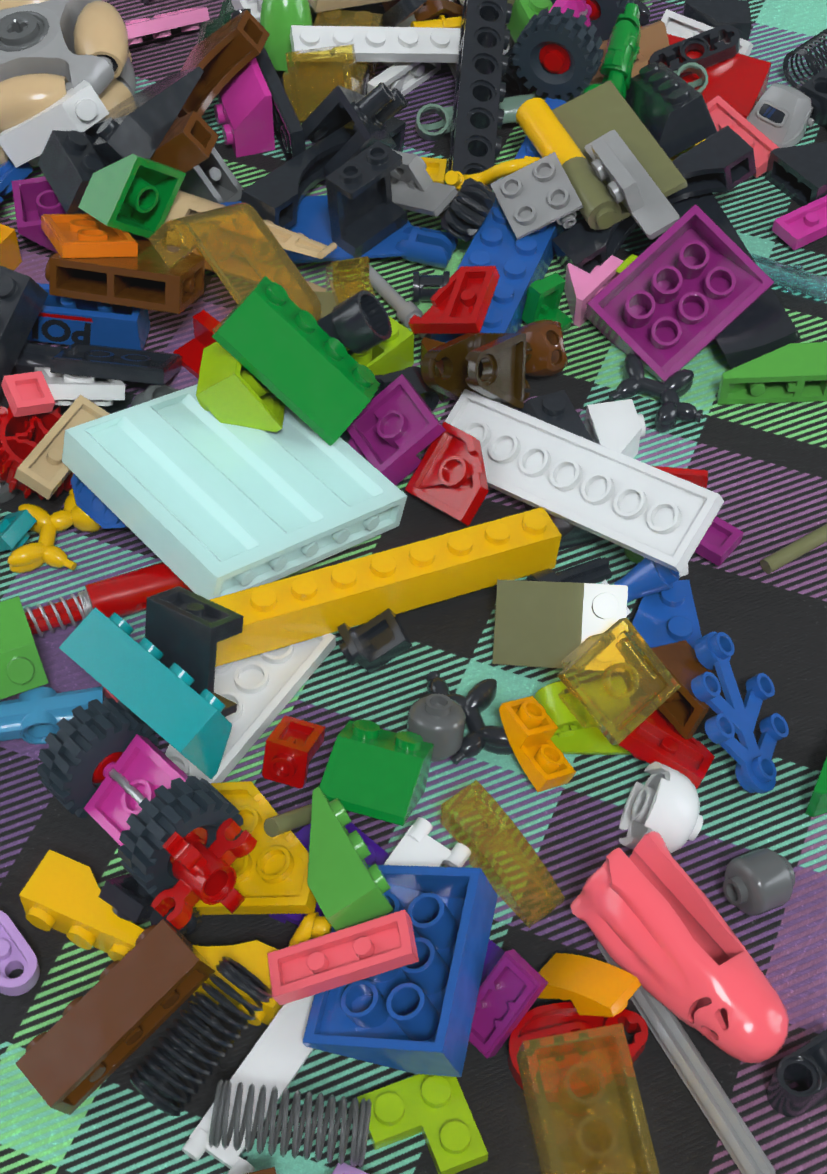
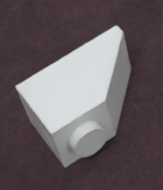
M627 399L587 405L584 425L593 441L634 458L638 454L640 437L645 436L646 426L643 415L637 414L633 400Z

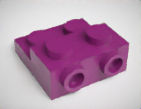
M403 374L375 396L346 429L352 437L348 444L362 457H366L369 463L394 485L400 483L419 466L421 459L417 454L446 431Z

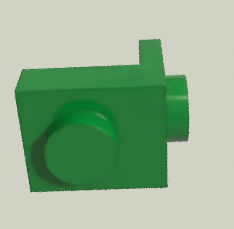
M555 272L542 280L534 281L527 290V299L521 319L527 324L538 320L559 321L562 331L570 328L572 319L558 308L566 280Z

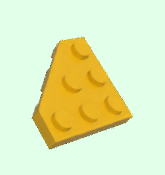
M251 781L211 783L216 790L239 810L238 814L242 816L244 823L239 827L243 831L247 830L257 840V844L248 855L237 858L230 865L236 871L237 879L234 888L245 898L243 903L232 914L221 903L208 905L200 899L194 906L197 911H200L199 914L314 913L317 901L307 884L309 852L292 831L275 837H270L266 834L264 830L265 820L279 814Z

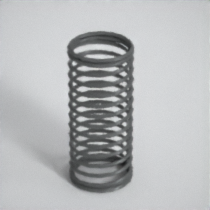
M222 1079L218 1081L209 1133V1146L211 1148L213 1146L215 1148L219 1147L222 1136V1147L224 1150L227 1149L234 1130L233 1146L238 1151L246 1129V1151L249 1153L252 1150L257 1132V1152L260 1155L264 1150L269 1130L268 1151L272 1156L276 1151L281 1129L280 1155L284 1157L287 1154L293 1127L292 1157L295 1159L299 1154L305 1125L303 1157L305 1160H308L317 1124L315 1160L319 1162L322 1157L329 1122L327 1162L330 1164L333 1160L341 1120L338 1163L342 1165L345 1159L353 1118L350 1165L352 1167L358 1165L360 1168L363 1166L372 1103L370 1099L366 1101L363 1098L359 1109L358 1099L356 1097L353 1098L347 1117V1099L345 1096L341 1097L335 1119L336 1099L332 1094L328 1099L323 1121L324 1095L321 1092L317 1096L311 1123L312 1093L309 1091L305 1097L299 1125L301 1092L298 1089L294 1094L287 1126L289 1090L286 1088L283 1091L275 1128L278 1089L275 1086L271 1091L263 1129L266 1086L263 1085L260 1089L251 1131L255 1086L252 1083L248 1089L239 1132L243 1083L240 1082L237 1086L228 1129L232 1082L230 1080L223 1081Z

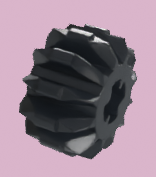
M472 178L464 180L441 219V227L456 239L459 238L465 242L471 240L496 200L495 193L480 181L477 182Z

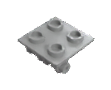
M555 152L490 184L517 240L555 221L559 225H563L564 228H570L576 223V211L583 208Z

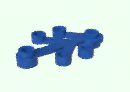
M710 632L696 640L694 650L702 666L708 670H716L718 679L713 673L706 671L691 681V689L695 697L701 702H705L717 714L706 720V734L712 742L719 744L737 762L735 774L742 788L749 793L765 794L773 790L776 784L777 771L771 759L777 741L787 737L789 734L787 722L778 713L762 719L759 724L761 736L757 744L753 731L762 702L775 694L774 684L769 676L764 673L746 681L747 693L743 702L729 662L735 652L734 644L726 633ZM721 687H722V690H723L725 699L720 695V693H721ZM735 733L738 735L739 741L734 737Z

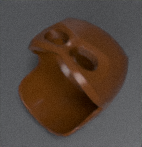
M538 320L517 330L516 333L526 334V341L532 348V350H526V354L532 355L525 364V375L545 377L556 375L564 370L568 364V359L564 348L562 327L559 321Z

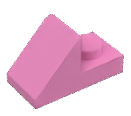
M611 255L601 266H595L591 273L571 263L567 264L564 288L574 325L580 327L588 320L585 317L587 303L619 275L616 270L624 262L623 260Z

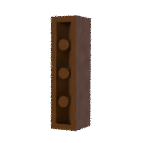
M164 919L157 925H152L145 929L138 936L135 943L136 946L121 960L108 965L101 973L99 982L85 996H80L70 1002L63 1011V1017L48 1032H43L36 1036L27 1045L26 1053L15 1063L51 1108L71 1115L209 978V974L215 972L183 934Z

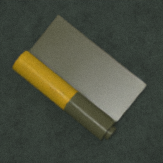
M610 80L553 110L550 109L545 100L532 98L524 102L517 111L516 121L540 156L543 158L553 152L556 153L583 205L579 212L590 228L594 230L607 229L613 224L631 216L622 202L616 203L608 189V182L605 179L601 181L591 165L592 160L586 154L584 148L587 144L611 130H616L665 197L688 186L685 178Z

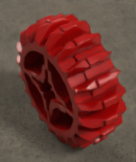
M10 406L8 408L0 407V483L7 482L9 484V493L17 488L23 491L25 499L31 492L36 493L41 501L44 498L15 479L14 475L20 464L61 418L60 406L52 410V412L14 417ZM73 472L68 475L52 496L57 498L63 490L70 491L72 488L70 480L74 474Z

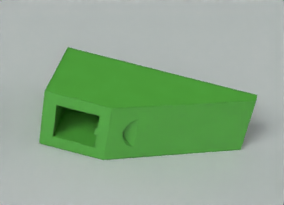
M317 787L313 790L307 881L312 894L327 921L335 931L385 916L393 911L391 904L384 894L391 889V886L376 863L368 867L364 859L371 855V852L357 830L350 834L347 831L345 825L352 822L339 799L335 798L329 802L322 790Z

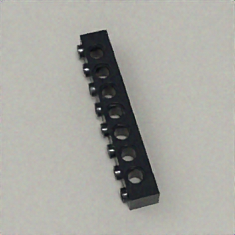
M464 0L447 172L453 170L467 175L485 171L496 165L494 164L495 157L498 158L500 154L502 137L497 136V130H500L502 127L504 109H499V103L503 102L506 91V82H501V76H505L508 65V56L503 55V50H507L510 39V30L505 29V24H509L512 13V4L507 3V0Z

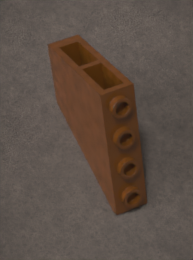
M129 233L138 243V257L62 258L57 252L49 257L45 268V277L49 282V295L180 314L204 294L205 257L159 240Z

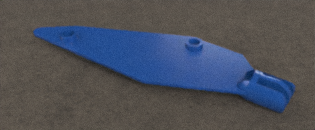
M327 195L304 197L297 211V223L288 228V230L302 233L306 237L327 246L333 243ZM241 201L220 203L234 209H239L242 212ZM408 221L358 259L400 256L407 261L444 269L447 267L457 247L458 239L448 234V232L413 226ZM263 242L259 243L261 251L257 254V256L293 264L356 259L338 245L337 249L323 259L303 255Z

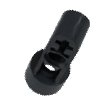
M361 290L336 305L330 314L317 321L318 325L330 337L338 339L345 346L350 356L367 352L389 339L392 334L391 322L385 308L372 293L366 290Z

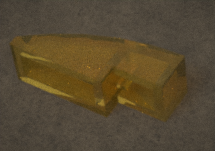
M477 780L441 804L440 823L459 843L464 844L471 850L469 864L473 868L482 869L495 892L528 928L564 902L565 897L532 846L500 805Z

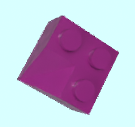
M46 177L11 181L18 233L21 237L24 236L57 253L58 251L41 229V216L43 214L71 213L65 212Z

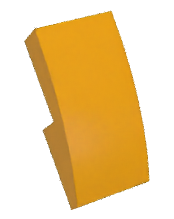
M534 696L502 703L499 713L506 736L521 768L537 792L568 784L576 771L564 757L561 750L552 742L551 738L557 731L558 726L546 713L544 707L538 703Z
M555 953L538 972L548 982L538 998L571 999L579 1015L614 1017L627 1007L628 1000L641 986L636 976L623 969L597 959L567 953Z

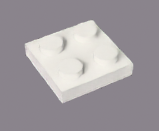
M35 367L34 372L42 371L54 398L55 405H72L79 395L84 396L97 406L113 405V400H125V384L121 380L51 373L50 367Z

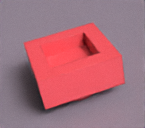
M42 371L3 377L1 387L14 417L52 412L55 401Z

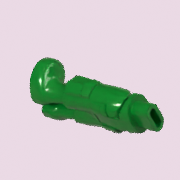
M627 3L624 14L617 16L616 24L610 34L607 51L600 68V73L604 75L602 84L610 80L624 99H626V91L630 88L633 65L640 49V11L638 5L634 3ZM601 84L589 85L584 90L583 94L600 86Z

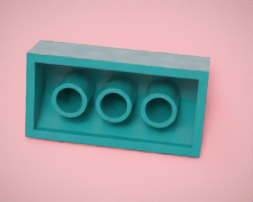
M95 607L59 648L212 780L218 772L232 729V724L221 714L226 706L206 688L200 695L194 691L190 685L195 680L175 662L169 669L159 660L164 654L145 637L139 643L131 638L129 635L134 629L118 614L114 612L108 618Z

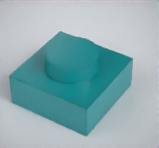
M26 509L7 514L0 521V552L6 550L13 552L29 539L30 535L27 532L37 520Z

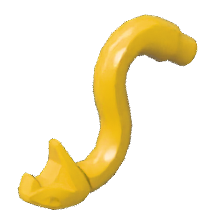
M525 156L521 159H513L496 164L476 174L463 175L459 171L450 170L445 174L444 179L447 185L455 186L457 191L464 180L469 178L488 185L540 158Z

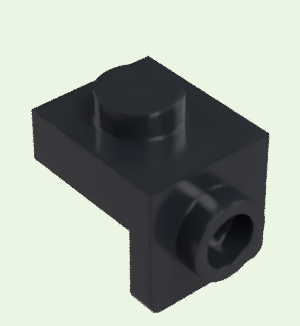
M390 608L355 631L345 622L337 627L344 640L339 646L346 659L352 665L358 662L370 674L412 647L398 617Z

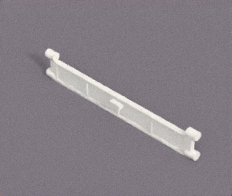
M418 817L384 865L441 867L442 864H445L446 867H463L471 855V850L462 843H456L453 849L449 850L428 836L433 826L426 819ZM314 995L284 1004L230 1079L232 1087L228 1129L238 1083H243L239 1132L249 1086L252 1083L255 1086L252 1131L261 1086H266L265 1120L272 1088L276 1086L278 1089V1102L283 1095L284 1089L289 1086L314 1050L302 1043ZM213 1103L190 1135L182 1151L195 1161H199L206 1151L230 1169L227 1174L253 1172L255 1168L240 1157L245 1149L246 1129L238 1151L233 1146L234 1130L227 1149L224 1150L222 1147V1136L218 1148L214 1146L211 1148L209 1146Z

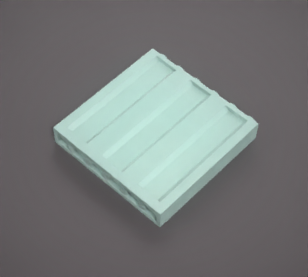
M198 384L65 430L62 462L195 594L208 600L274 582L398 527L407 499V495L341 437L329 446L286 405L283 428L278 432L220 423L210 411L204 410L199 404L196 396Z

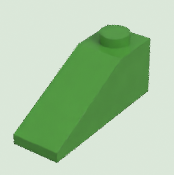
M827 342L790 343L722 373L717 396L718 405L827 401Z

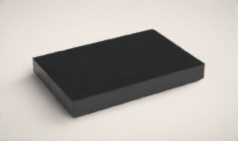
M73 343L51 359L50 372L164 385L182 369V356L173 353Z

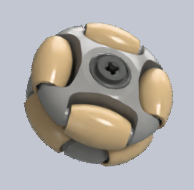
M0 0V133L21 124L64 97L68 90L76 87L83 80L90 83L108 111L135 95L136 78L129 51L128 31L119 12L110 3L102 0ZM0 146L1 165L10 159ZM41 155L28 161L31 167L39 166L38 161Z

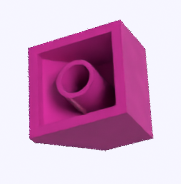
M254 58L218 93L219 104H214L217 124H223L222 133L225 144L232 146L236 158L275 150L272 95L258 62Z

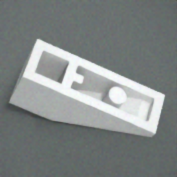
M83 80L76 87L66 91L67 94L50 107L21 124L0 133V146L16 168L42 154L53 130L84 132L109 115L108 110L90 83Z

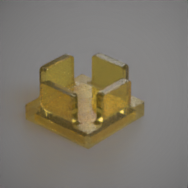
M354 44L288 51L285 53L288 70L283 73L284 88L299 122L305 121L338 85L361 94Z
M627 617L619 619L604 633L588 637L561 661L564 669L557 674L566 686L558 694L563 703L584 728H598L611 745L622 742L681 687Z

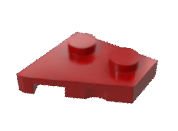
M461 266L449 278V282L430 298L432 302L431 308L422 317L414 314L409 320L408 324L414 334L480 333L500 277L496 266Z
M648 697L618 743L619 746L628 750L639 760L646 761L649 764L657 761L679 771L690 779L696 789L715 758L693 736L685 740Z

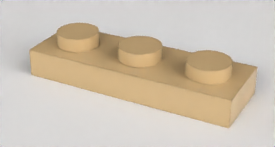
M79 395L20 464L14 478L49 500L72 472L62 462L65 430L109 415L110 413L84 396Z

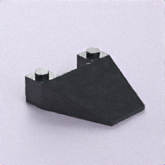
M198 66L161 79L109 110V115L84 131V133L96 140L92 146L110 164L131 154L150 159L204 71Z

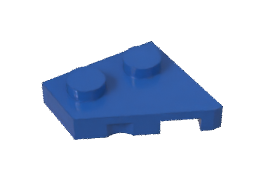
M677 580L673 583V588L642 597L625 640L624 661L643 660L650 648L686 640L694 649L696 640L701 638L702 635L689 580Z

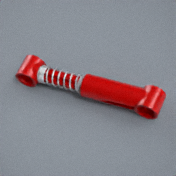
M164 562L87 584L85 585V591L78 592V597L74 594H71L68 600L60 597L58 603L54 604L49 600L47 606L44 607L38 603L34 610L26 607L25 615L32 635L38 633L42 637L44 631L50 630L51 633H54V628L57 627L65 630L67 624L72 623L76 627L77 621L84 620L95 607L108 618L114 612L120 617L146 610L147 597L177 586L191 592L193 591Z

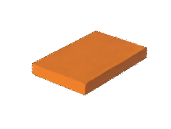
M43 214L41 216V229L62 258L138 257V243L128 232L106 226L89 214Z

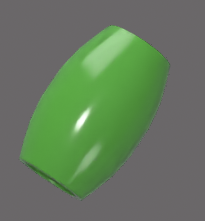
M263 0L260 24L270 34L263 48L266 49L275 70L293 71L305 69L308 61H293L290 30L291 25L312 26V16L308 0Z

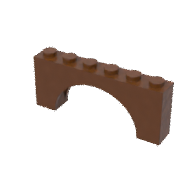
M247 9L191 50L180 72L198 66L204 72L159 147L150 157V160L186 173L209 157L219 135L201 117L222 88L247 63L261 53L270 35Z

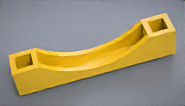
M50 849L19 894L26 919L32 925L43 931H50L53 928L66 934L72 943L83 949L90 950L93 946L108 953V956L114 962L121 960L136 946L135 943L138 936L144 931V929L134 923L118 917L112 911V906L98 897L101 889L97 885L89 866ZM258 940L227 946L205 947L192 945L215 970L213 974L231 986L250 1004L257 1006L248 994L240 990L217 971L216 965H219V961H223L222 957H229L242 965L272 992L267 954L278 949ZM210 978L204 982L223 994L241 1012L251 1016L242 1004L217 987ZM202 985L195 991V992H201L202 994H204L205 996H207L209 999H211L214 1003H216V1004L218 1005L219 1002H217L215 999H213V998L202 988ZM273 997L269 999L268 1003L261 1002L263 1011H254L256 1020H247L249 1024L259 1026L261 1023L269 1026L283 1006H280Z

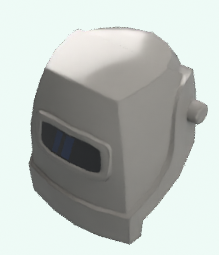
M773 83L761 96L748 115L747 120L779 148L792 147L804 137L807 126L812 127L814 124V119L810 118L813 110L811 98L791 86Z

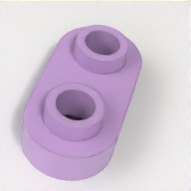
M0 911V993L7 996H18L28 992L35 986L39 979L40 967L35 953L9 916ZM13 970H24L22 975L17 978L8 977Z

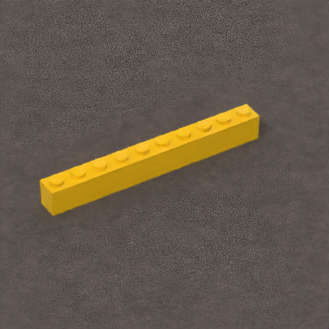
M540 507L210 599V601L244 616L242 633L217 642L215 667L339 631L337 627L344 622L349 627L367 623L388 608L395 614L497 585V580H515L548 568L553 569L556 565L562 535L546 510Z

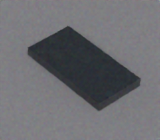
M263 48L261 53L255 58L272 95L274 135L288 162L306 150L304 131L266 49Z

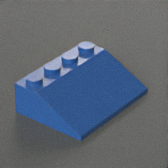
M377 865L391 886V889L384 893L393 908V911L388 914L405 909L411 917L419 962L315 994L302 1043L309 1048L414 1074L462 1077L498 895L481 868ZM332 927L330 933L336 932Z

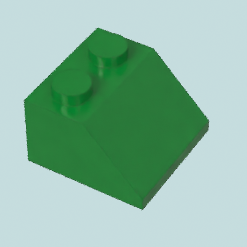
M131 154L93 173L78 208L106 226L157 240L186 173L139 155Z
M349 720L337 735L319 788L329 802L338 798L347 811L404 826L425 792L434 744L424 742L420 735L413 732L401 731L395 733L380 729L378 724L369 720Z

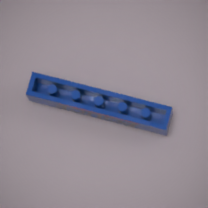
M37 283L48 293V296L31 329L28 340L65 345L82 343L143 350L150 330L148 309L49 295V284Z

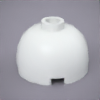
M655 761L644 770V772L651 774L645 785L636 781L630 792L619 829L623 831L628 829L627 837L619 838V842L630 849H634L645 834L655 831L661 835L670 853H673L680 849L687 840L693 841L698 836L703 825V816L699 815L700 801L696 787L690 779L679 771Z

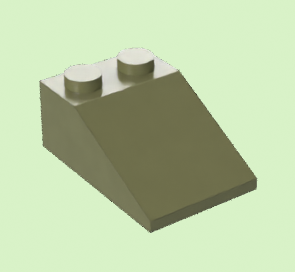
M497 580L492 664L623 672L628 586Z

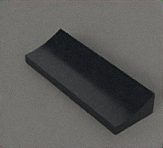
M713 193L689 197L671 204L680 218L696 204L756 264ZM770 287L714 339V342L730 369H733L790 343H794L801 338L797 328Z

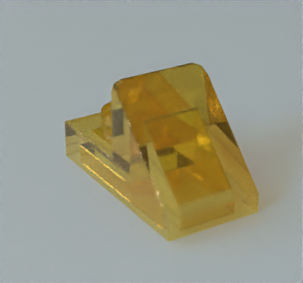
M368 256L335 261L325 265L336 305L361 290L369 291L375 296L369 279Z

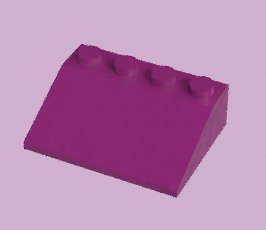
M695 204L587 303L585 317L612 344L626 355L632 353L638 356L643 364V368L665 383L669 376L686 366L774 284V281Z

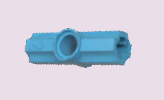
M40 686L22 692L19 695V699L0 701V741L22 738L30 744H47L45 739L49 732L56 734L60 730V727L56 724L63 717L67 721L74 717L73 709L81 706L86 710L88 709V701L95 699L103 704L105 699L103 686L57 693L52 688Z

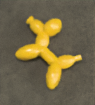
M70 489L69 496H67L64 502V510L54 512L52 515H49L46 510L33 504L20 505L18 511L26 509L37 520L29 530L38 533L39 539L36 543H29L15 549L8 557L9 569L12 572L25 573L33 571L46 563L51 567L62 568L65 566L70 570H74L77 564L69 560L61 548L54 546L56 533L67 530L72 525L82 532L93 533L98 531L101 526L76 505L73 489Z

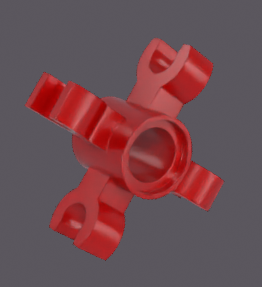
M228 818L220 825L216 833V840L209 848L200 842L188 844L176 831L162 845L175 859L172 872L178 882L172 889L159 893L151 906L163 917L175 906L166 920L177 930L183 928L189 922L193 913V907L200 899L208 905L221 903L232 914L245 900L234 888L237 875L230 865L237 858L248 855L256 846L257 840L247 830L243 831L234 840L242 829L232 818Z

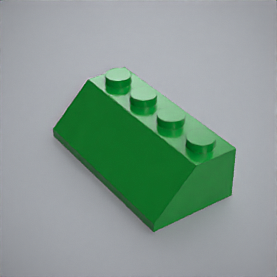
M266 276L239 302L212 336L329 446L336 442L367 406L380 386V383L375 379L373 372L368 367L359 364L350 356L345 346L338 339L330 337L318 325L312 314L300 309L288 297L286 290L281 285L272 282Z

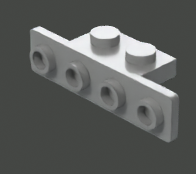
M616 130L607 132L584 147L586 154L592 160L591 165L601 181L605 179L608 182V189L616 203L622 202L648 239H654L666 232L680 219L679 214Z
M395 151L402 156V164L390 172L392 202L405 210L431 216H438L444 212L458 193L455 186L433 182L426 171V163L417 154Z

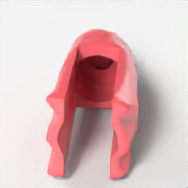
M655 831L645 834L633 849L630 857L621 848H616L609 853L604 864L588 878L581 893L570 904L572 913L587 923L597 940L617 965L636 976L641 986L684 1023L699 1031L723 1052L744 1063H761L777 1054L788 1036L789 1018L786 1007L774 987L717 909L673 858L661 835Z

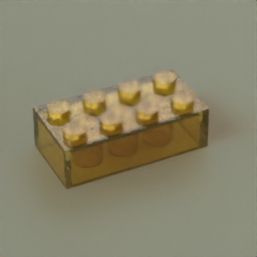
M623 1023L522 1042L516 1058L542 1174H660Z

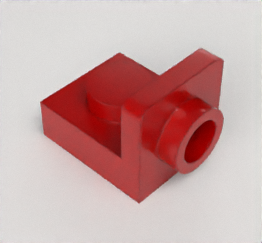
M285 715L266 740L262 776L268 780L299 789L303 788L307 782L309 762L324 742L326 727Z

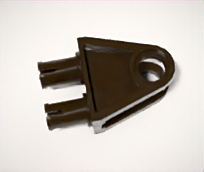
M466 333L429 350L422 359L421 375L428 387L455 401H458L464 389H467L510 408H524V402L530 396V392H524V388L530 389V385L525 379V364L532 355L526 354V350H532V348L526 341L525 333ZM440 360L443 361L444 366L441 378L435 373V364L440 362Z

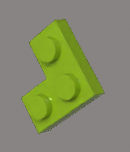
M417 1074L357 1097L359 1109L363 1098L366 1101L370 1099L372 1103L368 1134L374 1150L422 1133L438 1174H455L488 1161L487 1149L456 1077Z

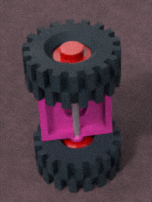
M551 0L553 6L549 12L546 8L541 10L538 15L535 14L529 20L513 47L512 53H516L512 59L513 66L520 65L516 71L519 79L525 76L527 80L524 85L528 89L532 86L536 87L537 91L535 94L542 97L544 92L548 93V98L557 99L558 95H561V99L564 101L569 100L572 94L574 98L579 96L583 89L585 90L589 86L602 63L600 61L603 57L604 49H599L603 43L602 41L609 40L612 29L616 24L617 16L624 14L626 4L634 3L635 0Z
M105 698L103 704L97 699L88 701V709L86 710L81 706L73 709L74 717L69 721L63 717L56 724L60 727V730L56 734L49 732L45 739L49 744V748L40 749L38 758L43 763L37 765V772L42 777L40 779L42 784L71 814L75 813L79 818L84 819L89 814L120 845L118 847V856L122 859L120 861L121 865L154 899L162 891L172 889L178 882L172 872L175 859L162 847L175 831L188 844L200 842L209 848L216 840L217 830L225 820L232 818L239 826L244 824L242 816L238 814L239 810L207 780L203 778L199 780L196 776H187L156 747L159 745L158 738L153 734L154 731L121 701L116 702L113 698ZM243 830L240 831V833L234 838V840H236L241 835Z

